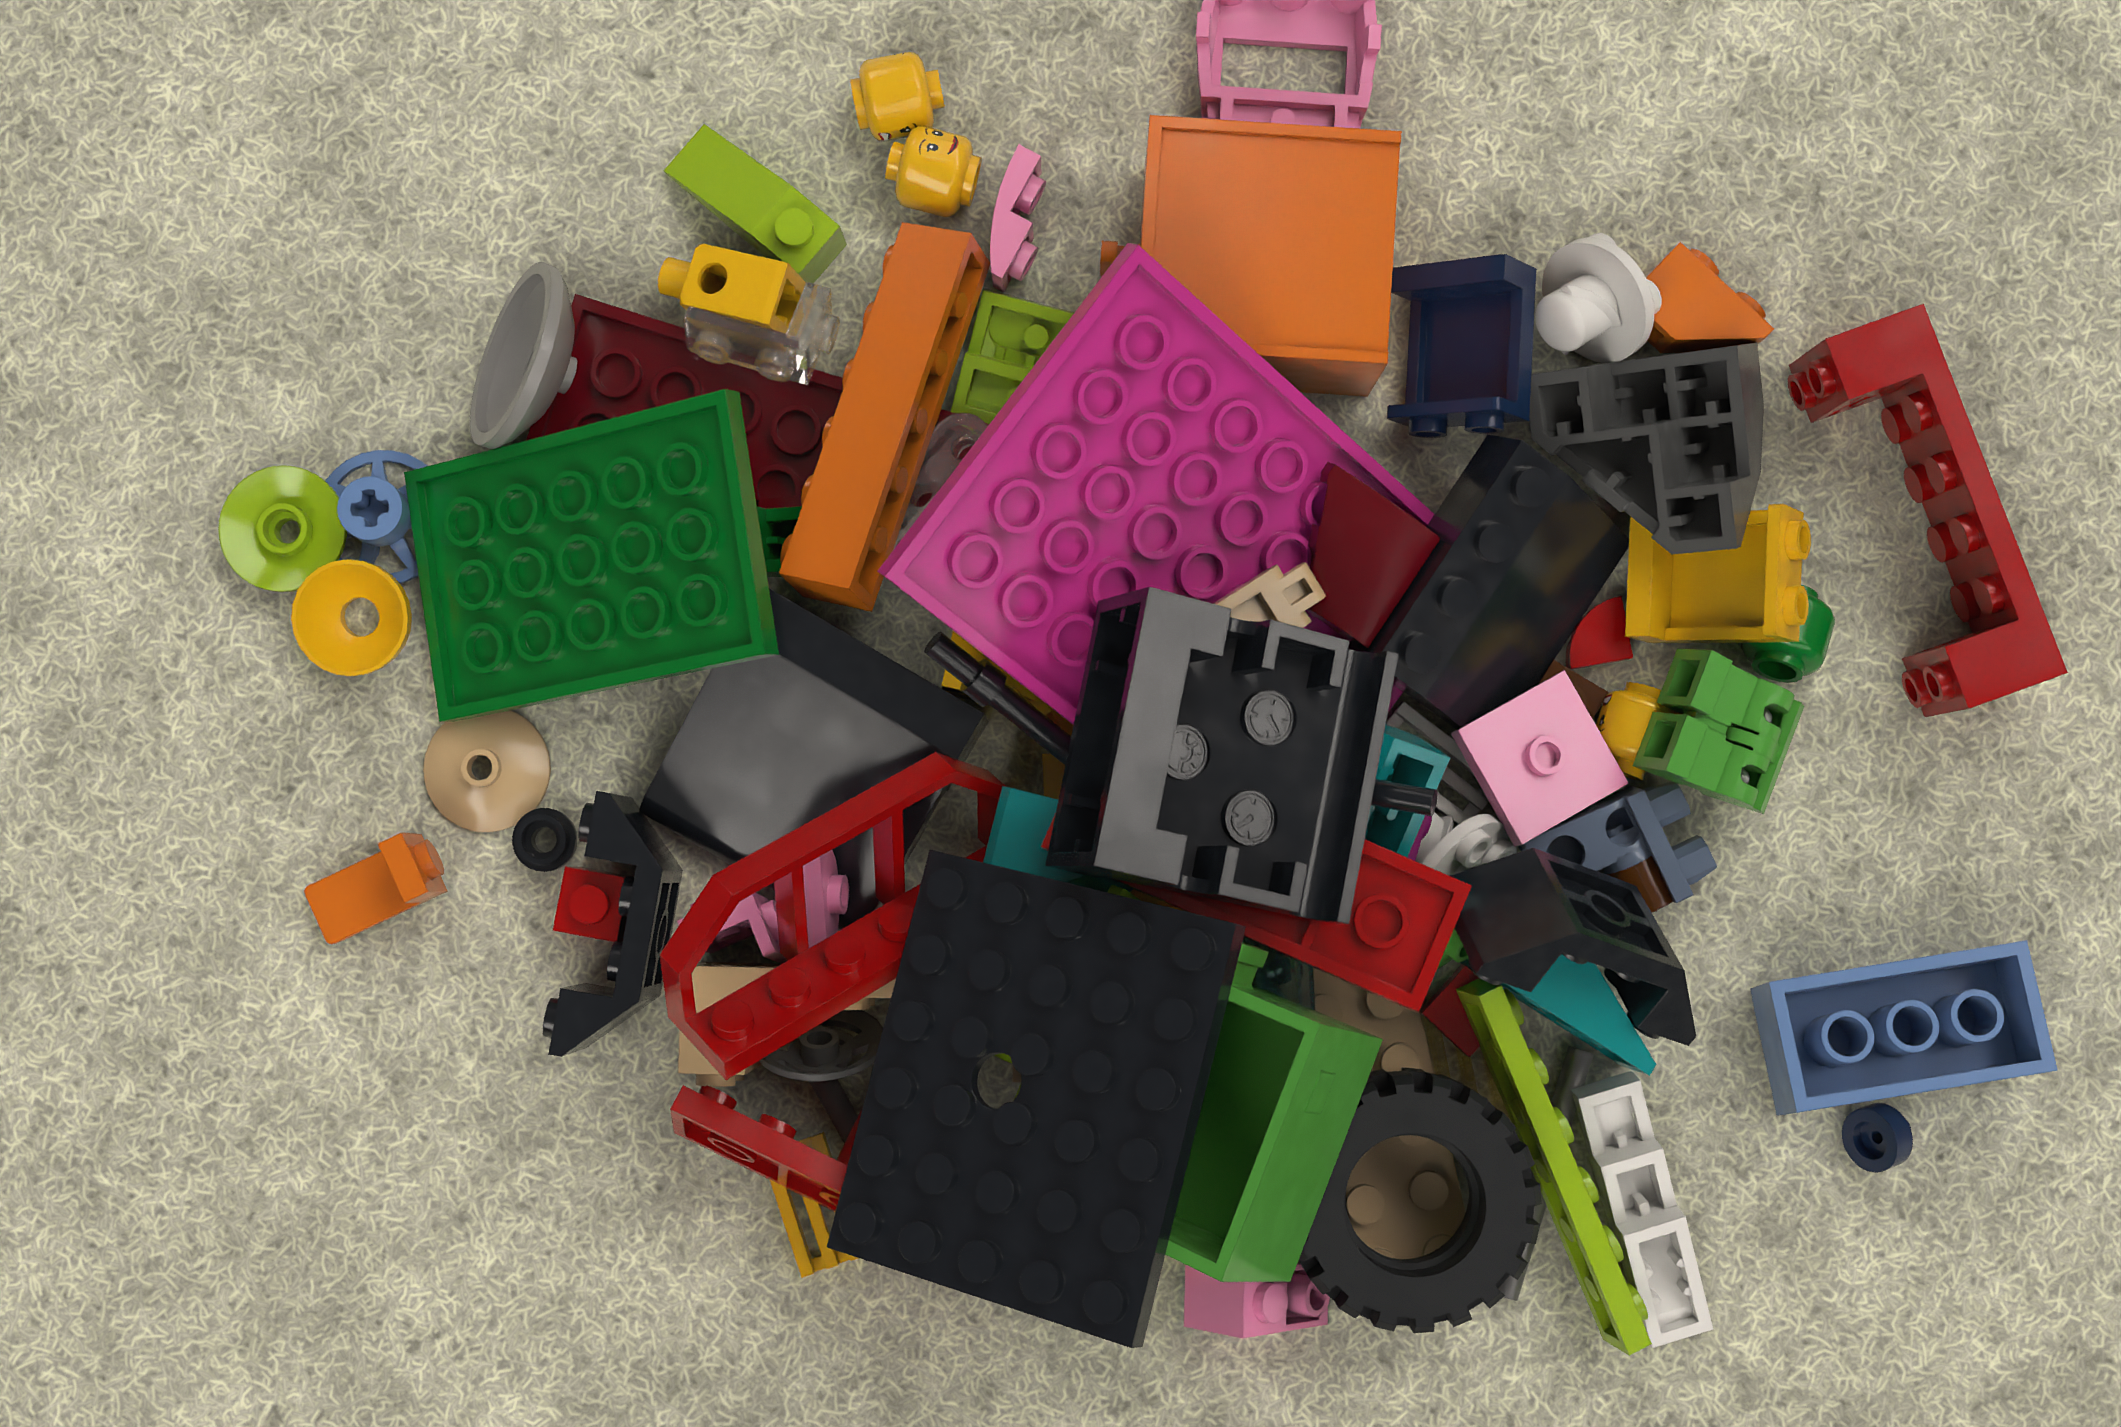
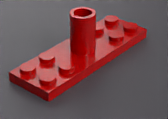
M1055 816L1041 845V848L1046 851L1049 849ZM1364 840L1349 924L1316 921L1112 879L1183 911L1245 926V938L1416 1013L1420 1011L1472 887L1470 884L1368 840Z
M684 1085L682 1086L670 1108L675 1134L836 1212L862 1109L835 1160L794 1140L793 1138L797 1131L775 1117L761 1114L758 1121L735 1111L734 1108L737 1105V1101L718 1089L706 1085L701 1086L699 1091L696 1092Z

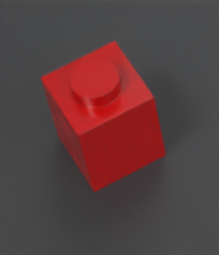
M565 866L552 931L611 942H623L627 916L619 915L618 907L624 879L628 875L584 867Z

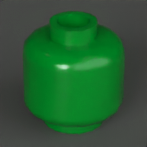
M1801 585L1806 589L1809 608L1805 624L1799 626V642L1741 643V649L1745 657L1752 662L1753 670L1760 676L1777 682L1792 683L1801 680L1803 676H1808L1820 670L1827 654L1835 625V617L1830 607L1818 599L1817 592L1808 586Z

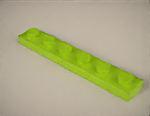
M1482 979L1472 981L1456 989L1480 1044L1511 1122L1516 1127V1134L1520 1141L1525 1143L1530 1150L1535 1162L1531 1167L1536 1181L1540 1183L1542 1196L1604 1341L1630 1356L1652 1344L1643 1324V1321L1648 1319L1647 1308L1634 1286L1626 1283L1618 1264L1624 1259L1622 1248L1611 1229L1606 1225H1602L1596 1212L1594 1203L1599 1201L1598 1191L1588 1172L1582 1166H1577L1569 1144L1574 1142V1135L1569 1122L1564 1114L1557 1107H1553L1544 1087V1085L1549 1083L1547 1069L1538 1053L1533 1048H1528L1519 1028L1520 1025L1524 1024L1522 1009L1512 992L1507 988L1503 989L1502 985H1493Z

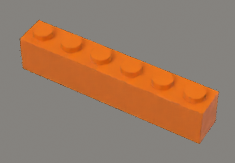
M902 222L894 245H891L885 253L883 278L875 300L869 303L865 310L863 335L855 357L845 367L842 380L843 392L834 416L830 417L825 424L822 434L823 448L814 474L807 478L803 486L801 495L802 508L793 534L786 538L781 549V568L779 574L803 597L871 612L874 608L884 578L877 571L894 549L991 264L972 233Z

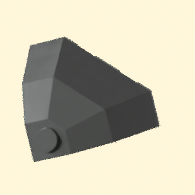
M1757 342L1531 374L1530 429L1532 440L1551 456L1557 455L1584 477L1582 481L1619 512L1625 511L1653 534L1652 539L1672 555L1741 547L1761 473L1764 401Z

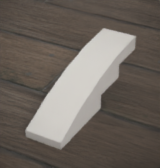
M1629 1071L1571 1089L1611 1230L1623 1251L1624 1259L1621 1262L1627 1281L1638 1291L1647 1308L1648 1319L1644 1320L1643 1324L1652 1343L1650 1345L1651 1348L1713 1330L1686 1216L1677 1206L1664 1150L1654 1137L1641 1080L1633 1071Z

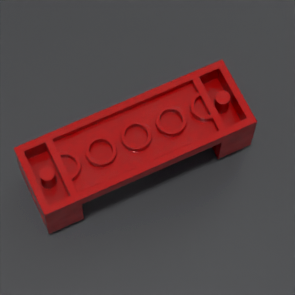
M1924 303L1826 338L1789 364L1792 373L1788 376L1790 396L1800 411L1806 410L1811 423L1874 400L1882 399L1885 407L1881 411L1884 431L1893 444L1899 443L1908 466L1904 470L1906 488L1916 503L1923 504L1931 525L1927 529L1929 547L1939 562H1945L1954 584L1950 588V600L1953 609L1963 622H1968L1972 631L1970 634L1902 658L1906 671L1902 673V685L1910 703L1916 708L1921 707L1924 717L1970 709L2068 673Z

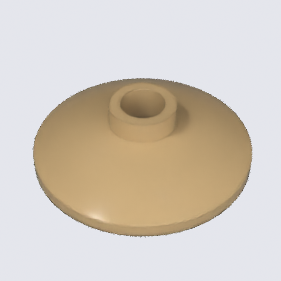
M509 710L471 719L445 722L436 731L428 745L423 772L428 795L444 817L452 823L471 831L497 832L515 826L521 817L539 806L549 785L551 764L546 743L539 731L526 718ZM481 756H486L492 763L491 774L484 780L476 779L472 773L473 762Z

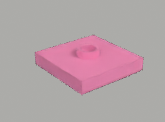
M1565 670L1451 733L1500 822L1504 825V829L1514 847L1528 842L1629 784Z

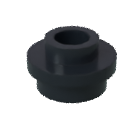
M538 808L526 813L517 822L512 835L513 850L517 858L526 867L535 871L548 872L563 867L573 857L577 848V831L573 822L564 813L551 808ZM548 827L556 834L557 841L551 851L542 852L538 849L535 838L541 829Z

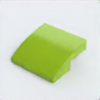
M984 289L968 352L964 355L950 412L990 424L1075 312Z

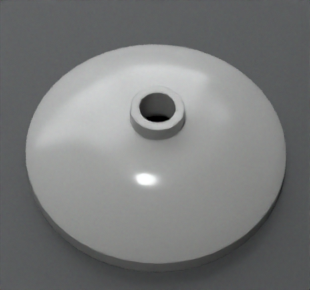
M537 262L532 265L512 289L495 322L479 366L471 401L470 433L475 444L488 449H495L512 442L545 414L557 392L566 393L573 382L577 369V359L571 356L575 334L573 312L568 287L559 269L544 262Z

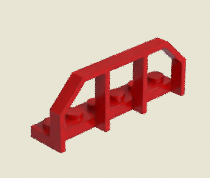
M935 752L713 874L660 953L668 1018L725 1080H728L896 979L920 888L919 884L905 892L903 810L950 783L977 791L978 839L986 846L965 858L983 862L1002 786H1005L987 769ZM873 827L876 898L884 905L809 948L803 866ZM774 882L780 953L788 961L696 1014L691 973L738 903Z

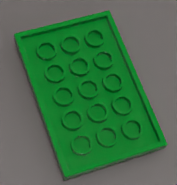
M723 389L404 472L439 722L471 719L779 655L740 392Z

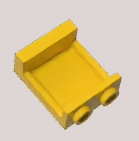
M1769 504L1768 510L1750 511L1741 547L1673 555L1652 539L1653 534L1630 516L1625 637L1647 643L1799 642V626L1805 624L1809 608L1806 589L1804 586H1801L1802 560L1807 559L1811 547L1810 528L1808 523L1803 520L1804 513L1785 504Z

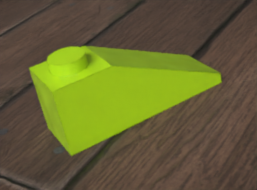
M705 124L663 170L666 175L765 258L789 263L809 287L815 283L847 245L840 225L792 185Z

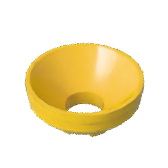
M346 559L323 565L306 577L294 598L291 621L297 643L310 661L321 669L336 675L357 676L377 671L398 656L406 645L411 632L412 613L410 601L405 590L393 575L380 566L367 561ZM358 598L370 600L376 606L379 613V623L376 629L366 636L354 634L348 628L345 621V611L348 605Z

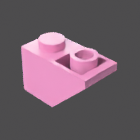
M1299 1261L1290 1282H1220L1185 1265L1184 1327L1238 1338H1249L1328 1325L1330 1297L1327 1294H1322L1317 1289Z

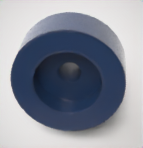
M1873 1103L1851 1112L1843 1122L1842 1141L1844 1148L1852 1161L1866 1171L1874 1173L1886 1171L1905 1162L1911 1154L1913 1136L1910 1124L1897 1109L1888 1104Z

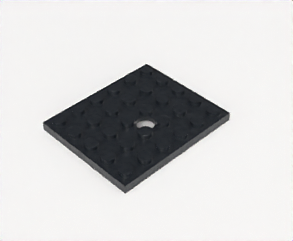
M929 850L827 1248L1129 1348L1143 1347L1246 927L1228 921ZM1004 1053L1011 1057L1014 1068L1021 1073L1022 1081L1020 1091L1014 1101L1007 1102L996 1109L986 1104L980 1096L977 1079L979 1071L987 1059L996 1054Z

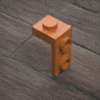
M399 833L378 843L381 852L308 885L304 893L326 942L329 944L342 942L448 892L441 877L444 874L443 863L433 844L428 839L424 840L422 834Z

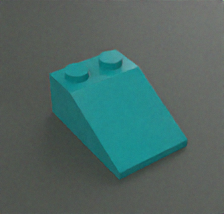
M1561 954L1532 992L1505 983L1501 984L1503 989H1509L1517 1000L1620 1066L1650 1076L1657 1065L1596 964L1590 962L1578 964ZM1469 958L1460 962L1471 969L1468 963Z

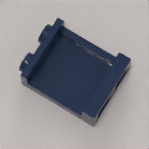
M1507 254L1393 267L1391 293L1410 301L1405 404L1387 406L1388 420L1408 426L1409 435L1421 438L1447 436V427L1465 426L1464 430L1471 433L1496 434L1504 431V423L1529 421L1536 268Z

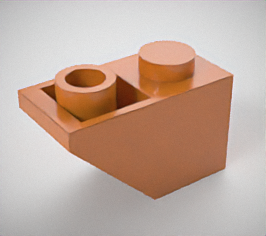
M1681 242L1646 277V279L1652 281L1657 286L1662 297L1661 308L1654 314L1653 328L1647 340L1660 353H1683L1756 342L1759 344L1774 328L1764 320L1766 317L1765 311L1755 299L1743 292L1735 293L1718 277L1719 270L1706 254L1697 249L1689 250Z

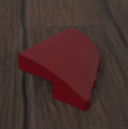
M1327 462L1320 476V482L1327 484L1320 525L1312 524L1308 543L1311 551V564L1309 568L1326 597L1308 608L1307 611L1344 638L1368 648L1441 538L1367 484L1336 464Z

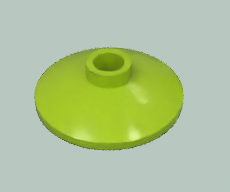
M287 465L271 466L248 475L230 492L220 513L219 541L227 562L242 579L258 588L273 592L297 591L306 577L317 568L330 562L338 561L343 553L347 531L342 526L338 517L337 505L339 496L324 479L300 467ZM289 521H296L300 528L299 536L291 543H284L280 535L282 526Z

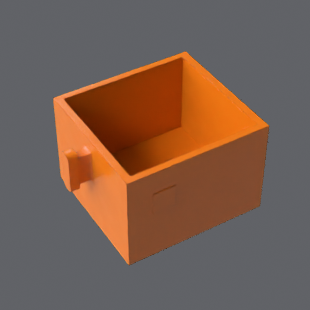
M1150 115L1144 169L1140 243L1138 245L1300 392L1368 397L1388 364L1399 154L1402 131ZM1102 240L1101 277L1125 247L1119 246L1118 241Z

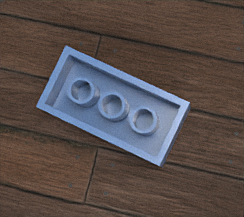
M2027 940L1771 981L1750 988L1777 1116L2058 1071Z

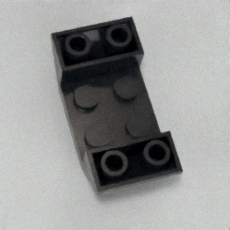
M596 791L594 804L586 803L582 810L578 838L580 842L587 843L584 856L636 865L634 877L626 876L619 898V915L627 916L623 942L615 941L613 943L608 959L607 980L615 981V987L582 983L560 988L559 998H550L543 1021V1036L551 1038L548 1055L562 1057L589 1047L661 996L663 976L660 953L671 938L683 870L645 815L639 812V806L632 797Z
M1535 848L1449 875L1472 885L1454 929L1469 957L1468 963L1470 968L1484 981L1493 985L1505 983L1532 992L1562 954L1578 964L1590 962L1604 967L1606 979L1616 988L1628 1010L1626 1015L1634 1028L1643 1035L1653 1039L1663 1037L1687 1046L1696 1038L1685 970L1636 885Z

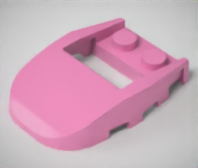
M1203 0L1201 11L1197 12L1196 26L1197 77L1202 118L1361 128L1362 120L1370 101L1376 58L1381 48L1382 24H1377L1375 0ZM1223 43L1346 52L1344 94L1220 86Z

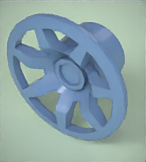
M375 450L361 453L342 463L325 481L339 496L337 512L342 526L347 531V538L356 537L362 541L359 560L374 564L379 555L380 547L389 545L407 567L390 574L399 583H405L419 576L416 559L404 537L408 529H412L406 485L397 489L388 482L384 463L402 464L413 470L426 467L427 465L409 454L392 450ZM372 464L371 476L356 479L346 487L340 485L353 471Z

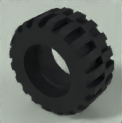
M1403 1067L1401 1071L1386 1072L1383 1069L1371 1071L1298 1260L1312 1283L1322 1294H1327L1334 1300L1337 1307L1355 1319L1360 1315L1370 1319L1374 1327L1393 1332L1397 1325L1409 1326L1413 1333L1434 1332V1323L1446 1320L1455 1327L1472 1320L1469 1310L1482 1302L1489 1309L1505 1296L1499 1290V1287L1510 1275L1518 1280L1526 1268L1528 1262L1521 1256L1527 1243L1536 1244L1540 1224L1533 1219L1534 1206L1542 1204L1540 1183L1533 1179L1530 1169L1535 1162L1528 1146L1521 1142L1516 1135L1515 1125L1504 1112L1494 1107L1487 1098L1459 1081L1442 1074L1436 1075L1425 1072L1422 1069ZM1402 1135L1425 1137L1446 1147L1462 1166L1469 1188L1467 1210L1454 1235L1435 1251L1412 1259L1390 1258L1368 1247L1355 1233L1346 1208L1347 1183L1359 1159L1381 1141Z

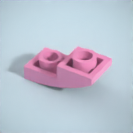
M1020 144L1017 146L1001 183L991 226L990 262L993 287L1002 292L1006 290L1012 277L1019 281L1024 279L1038 252V247L1031 244L1034 239L1033 223L1019 216L1020 211L1028 215L1032 213L1045 189L1046 181L1040 178L1042 173L1041 156Z

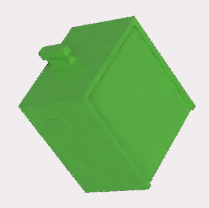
M1242 942L1165 1255L1220 1282H1290L1383 1039L1252 985L1258 967L1263 968L1269 952Z

